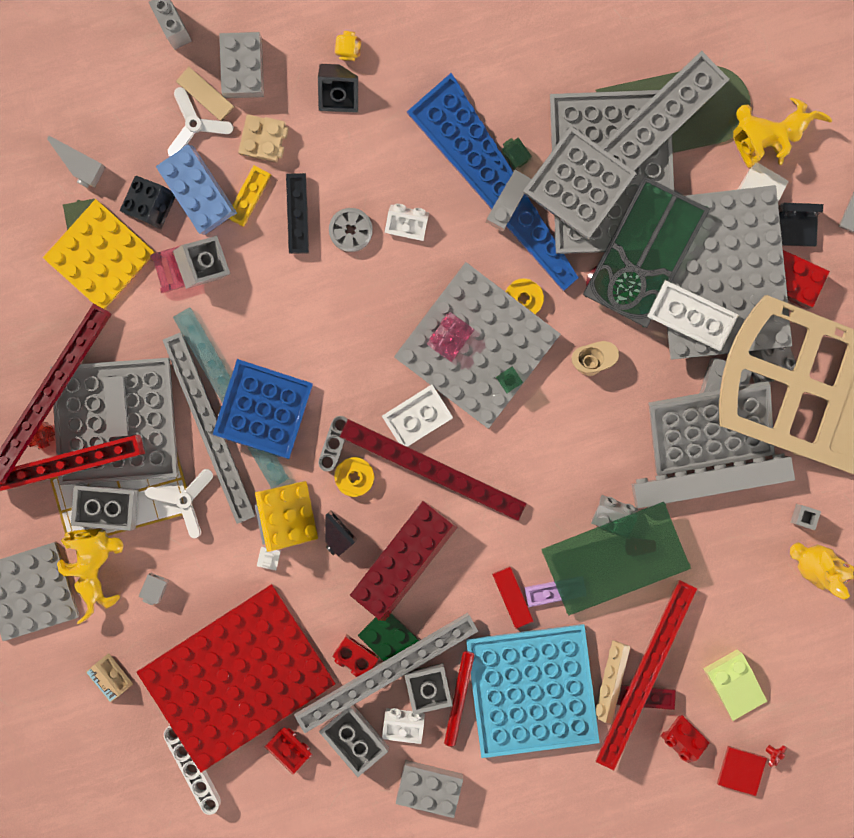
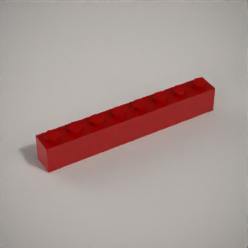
M134 435L15 466L5 483L0 482V491L143 455L145 450L141 435Z

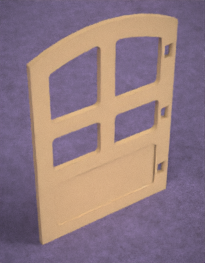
M765 295L743 322L728 354L720 387V426L854 475V329ZM783 307L792 311L790 317L781 314ZM771 315L778 316L807 329L793 371L749 354V349L756 336ZM836 328L845 331L842 337L834 335ZM823 335L847 344V349L833 386L811 379L809 376ZM743 369L787 385V391L773 428L738 416V391ZM804 392L823 398L828 402L813 443L790 435V429Z

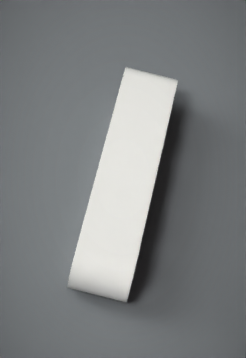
M169 725L164 731V739L201 810L207 815L214 814L221 804L218 792L206 770L200 773L198 768L197 772H190L188 770V765H195L189 754H180L178 749L184 746L178 737L175 738L170 735L169 730L172 727ZM197 783H205L206 789H199L197 787ZM209 799L213 800L216 806L209 807L206 801Z

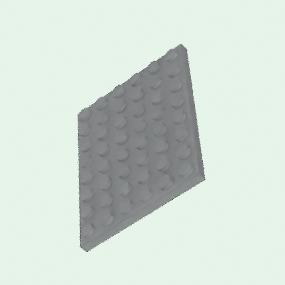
M660 90L550 94L552 151L570 126L601 147ZM672 135L635 170L636 175L589 240L554 215L556 254L605 252L644 176L674 190ZM646 182L615 243L622 246L624 251H644L656 228L654 199L669 198L673 195ZM657 237L649 251L659 250ZM612 248L610 252H618V251Z
M776 185L685 196L710 210L671 283L724 307L739 316L721 351L667 326L670 360L727 354L730 352L743 322L765 295L788 303ZM672 197L654 199L656 227ZM679 198L676 199L657 235L660 267L669 271H673L704 212ZM661 274L663 285L664 281H667L669 277ZM783 307L781 314L789 317V309ZM771 315L756 336L749 351L791 347L790 321Z

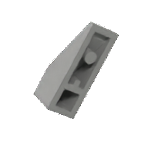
M48 136L47 140L72 175L78 179L77 183L86 188L89 185L95 188L106 167L57 139Z
M515 170L487 217L486 223L503 232L524 195V189L532 179Z

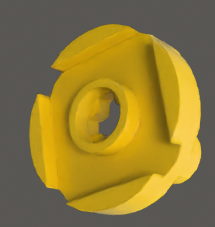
M525 278L515 280L506 289V293L517 301L521 297V293L529 296L526 304H523L522 301L518 302L534 314L541 309L544 301L543 291L532 280Z
M359 457L345 459L335 470L334 479L338 489L350 497L365 494L370 490L374 482L373 468L366 460ZM354 471L358 472L360 480L351 482L349 474H353Z

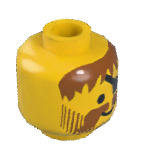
M343 31V35L336 37L335 54L339 56V60L355 61V58L360 56L361 39L355 36V32Z

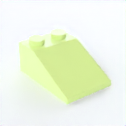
M738 649L703 668L733 721L767 702L752 669Z

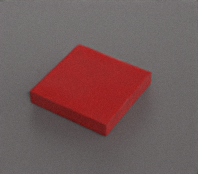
M728 746L717 784L756 796L767 758Z

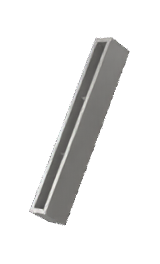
M781 453L772 455L773 459L765 460V457L754 458L751 463H746L745 460L733 462L734 466L726 467V464L714 465L712 470H707L706 467L694 469L695 473L687 474V471L675 472V476L668 477L667 474L655 476L656 480L648 481V478L636 479V483L631 484L635 507L643 508L794 481L795 475L792 458Z

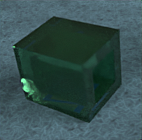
M519 137L515 140L510 138L503 144L504 148H502L501 153L514 171L531 160V154Z

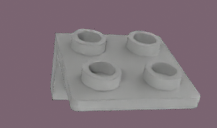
M790 347L749 351V354L753 357L793 371L796 361ZM754 372L751 374L754 383L775 381Z

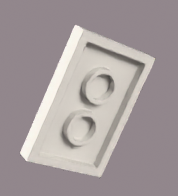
M433 385L428 386L382 415L396 440L407 447L453 418Z

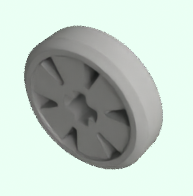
M342 209L330 221V238L334 245L342 251H360L368 245L372 238V223L369 217L359 209ZM348 225L356 227L354 235L351 233L346 234L345 231H347L346 227Z

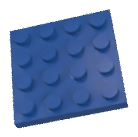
M237 359L212 435L289 459L313 383Z

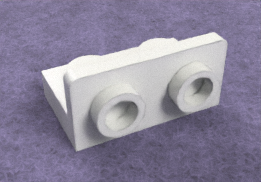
M398 203L390 205L385 233L423 241L429 212H425L422 208H406L405 205Z
M386 708L382 739L421 744L425 713L413 715V711Z

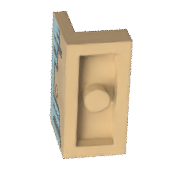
M109 653L86 671L87 675L109 702H112L133 685Z

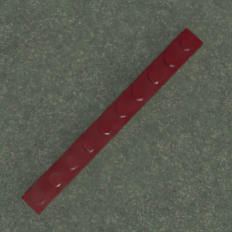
M93 303L0 447L1 483H5L112 315L109 311Z
M347 419L339 436L519 521L526 507V502L350 419Z

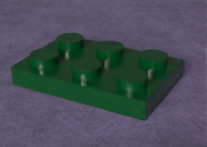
M392 613L385 621L378 620L375 617L357 635L383 661L420 641Z

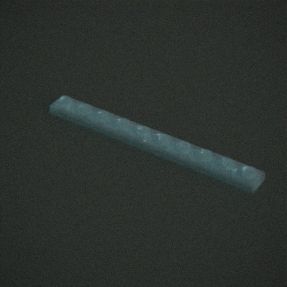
M189 307L175 315L173 319L223 403L231 376L193 310ZM248 447L271 489L289 479L276 455Z

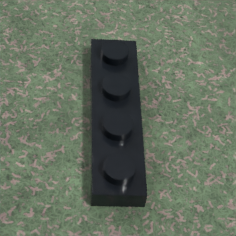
M306 173L286 174L289 254L309 253Z

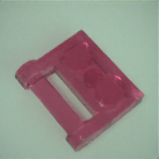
M178 247L150 255L151 261H154L161 285L159 287L161 294L185 287L173 250ZM163 258L167 259L173 280L172 284H168L161 260Z

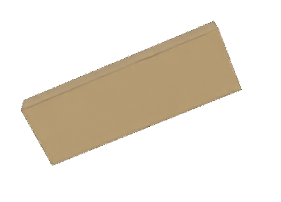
M190 67L176 80L182 88L220 121H223L234 108L228 100Z

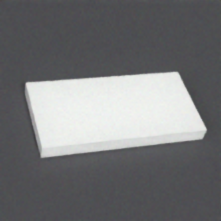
M666 280L647 317L718 351L722 350L739 316Z

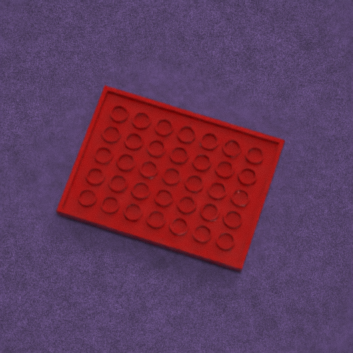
M272 584L136 671L200 773L336 684Z

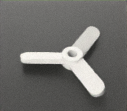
M181 87L175 89L174 97L185 119V127L169 147L168 154L170 156L186 146L193 135L200 131L230 134L233 131L234 127L231 122L199 119L185 89ZM192 122H197L196 127H191Z
M204 469L182 493L149 487L146 489L145 495L148 499L180 507L190 537L198 538L201 535V529L192 503L193 499L213 478V473L210 469ZM183 496L188 500L186 504L181 501Z

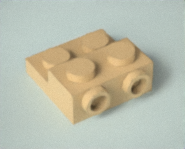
M247 114L238 153L278 163V159L282 158L284 146H282L283 138L286 139L288 135V127H286L285 121Z

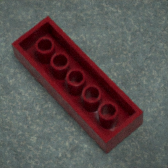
M422 501L354 588L350 596L378 620L385 621L458 527L429 503Z

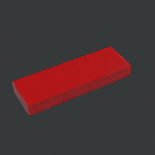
M509 566L492 573L515 629L533 622L511 567Z

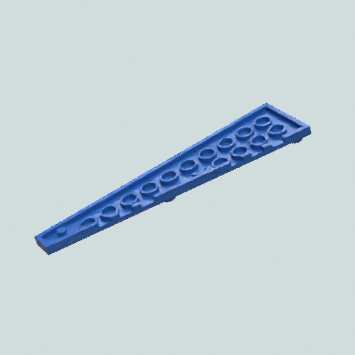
M450 73L407 111V114L492 210L513 171L487 132L473 106L464 95L465 93L455 77ZM524 194L506 227L560 289L564 291L579 277L564 254H556L553 236L528 196Z

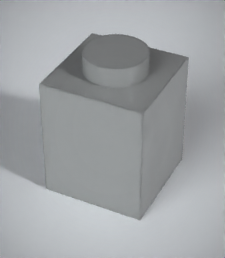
M796 504L790 523L815 530L821 511Z
M152 572L149 573L138 597L143 598L142 601L149 605L158 604L161 602L169 580Z

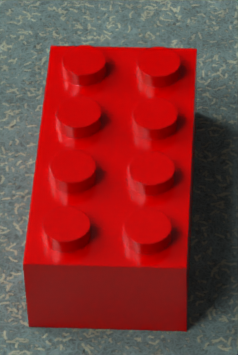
M783 250L788 301L806 309L813 308L830 271Z

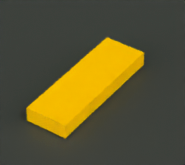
M253 165L232 204L237 214L228 218L229 220L242 227L245 226L272 176L270 173Z

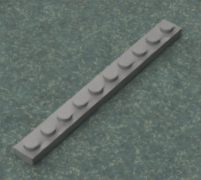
M180 332L163 339L236 523L238 524L255 517L256 514L226 440L212 435L217 418L183 334Z
M466 613L295 713L294 716L303 732L306 733L478 632L470 615Z

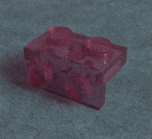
M449 312L442 319L441 325L436 332L430 336L427 345L452 362L475 329Z

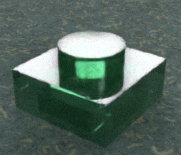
M513 366L496 376L506 393H509L523 383Z

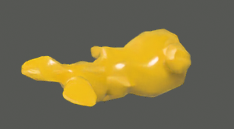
M792 97L790 100L797 105V110L782 122H772L752 116L751 107L749 105H742L736 112L739 125L733 131V138L748 168H751L757 161H760L765 154L763 149L768 146L773 147L777 153L778 164L782 165L784 157L789 154L792 147L789 140L792 142L799 141L809 123L814 119L830 123L832 119L820 111L805 113L808 105L802 100Z
M102 528L69 531L65 533V538L61 540L66 549L76 550L77 562L66 563L63 559L57 562L58 571L63 576L79 577L74 586L88 608L77 624L90 618L94 613L95 602L107 609L120 599V595L105 598L102 592V584L97 576L99 568L108 558L109 552H114L115 554L122 552L123 542L120 538H109L106 531Z
M797 542L791 546L790 556L798 561L797 568L803 578L821 590L828 589L836 597L844 600L850 597L848 589L844 584H847L851 579L854 580V566L837 557L833 549L818 544L807 548L802 543Z

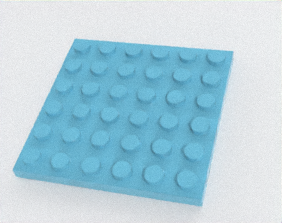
M584 624L466 639L467 650L474 653L471 681L481 758L600 743Z

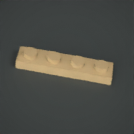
M612 641L595 708L596 718L610 724L613 721L631 647L619 641Z

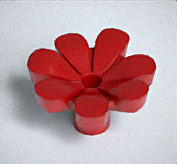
M769 745L765 751L771 755V760L768 763L771 768L774 765L777 766L779 759L782 760L785 757L784 752L787 750V747L782 745L780 748L775 749Z

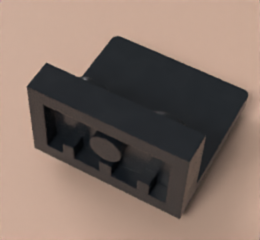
M135 176L120 208V212L142 220L158 229H162L175 196L170 189Z
M780 204L778 209L782 246H817L818 215L823 212L824 204Z

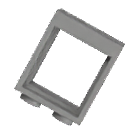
M151 0L148 2L174 50L192 42L171 0Z

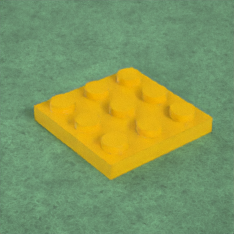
M307 481L255 492L267 552L318 539Z

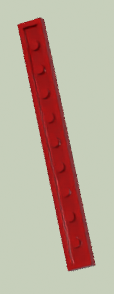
M678 580L597 755L596 763L613 771L615 770L698 588Z

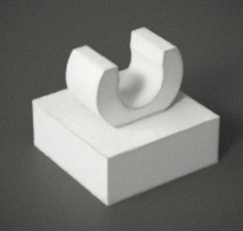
M262 546L257 566L277 570L281 550L267 552L266 547Z

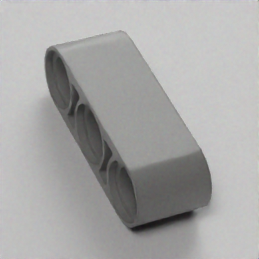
M345 416L335 417L330 425L318 461L319 467L323 471H331L337 466L345 439L339 437L341 430H338L335 424L338 419H343L346 422L348 418ZM337 438L340 446L337 449H332L329 446L330 439ZM325 457L332 458V467L326 468L322 462Z

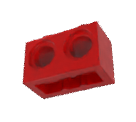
M347 634L332 656L335 658L334 662L341 667L347 666L356 677L371 670L379 659L376 653ZM349 648L352 651V655L344 657L341 650ZM360 659H365L369 665L366 668H361L357 662Z

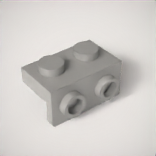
M601 495L591 524L629 537L637 521L638 509L631 504L617 501L613 497Z

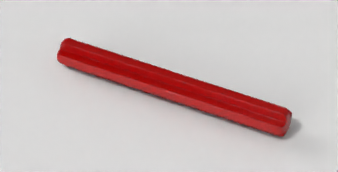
M469 651L463 652L445 735L444 744L449 747L456 745L474 660V653Z

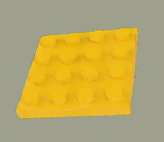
M95 199L44 255L43 259L92 303L106 309L153 257L155 252Z

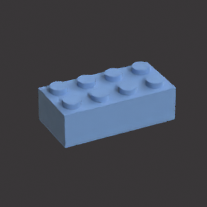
M187 144L156 166L199 234L206 235L228 220V218L237 214L194 146Z

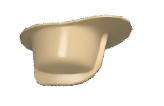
M595 342L577 348L571 357L572 364L578 372L587 376H594L601 370L612 367L618 361L619 351L611 342Z

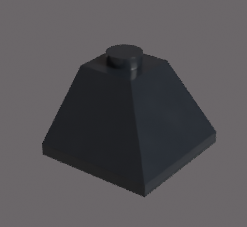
M320 64L318 72L319 111L358 113V76L340 64Z
M330 510L325 515V542L328 544L326 548L333 556L337 554L339 557L356 542L357 538Z

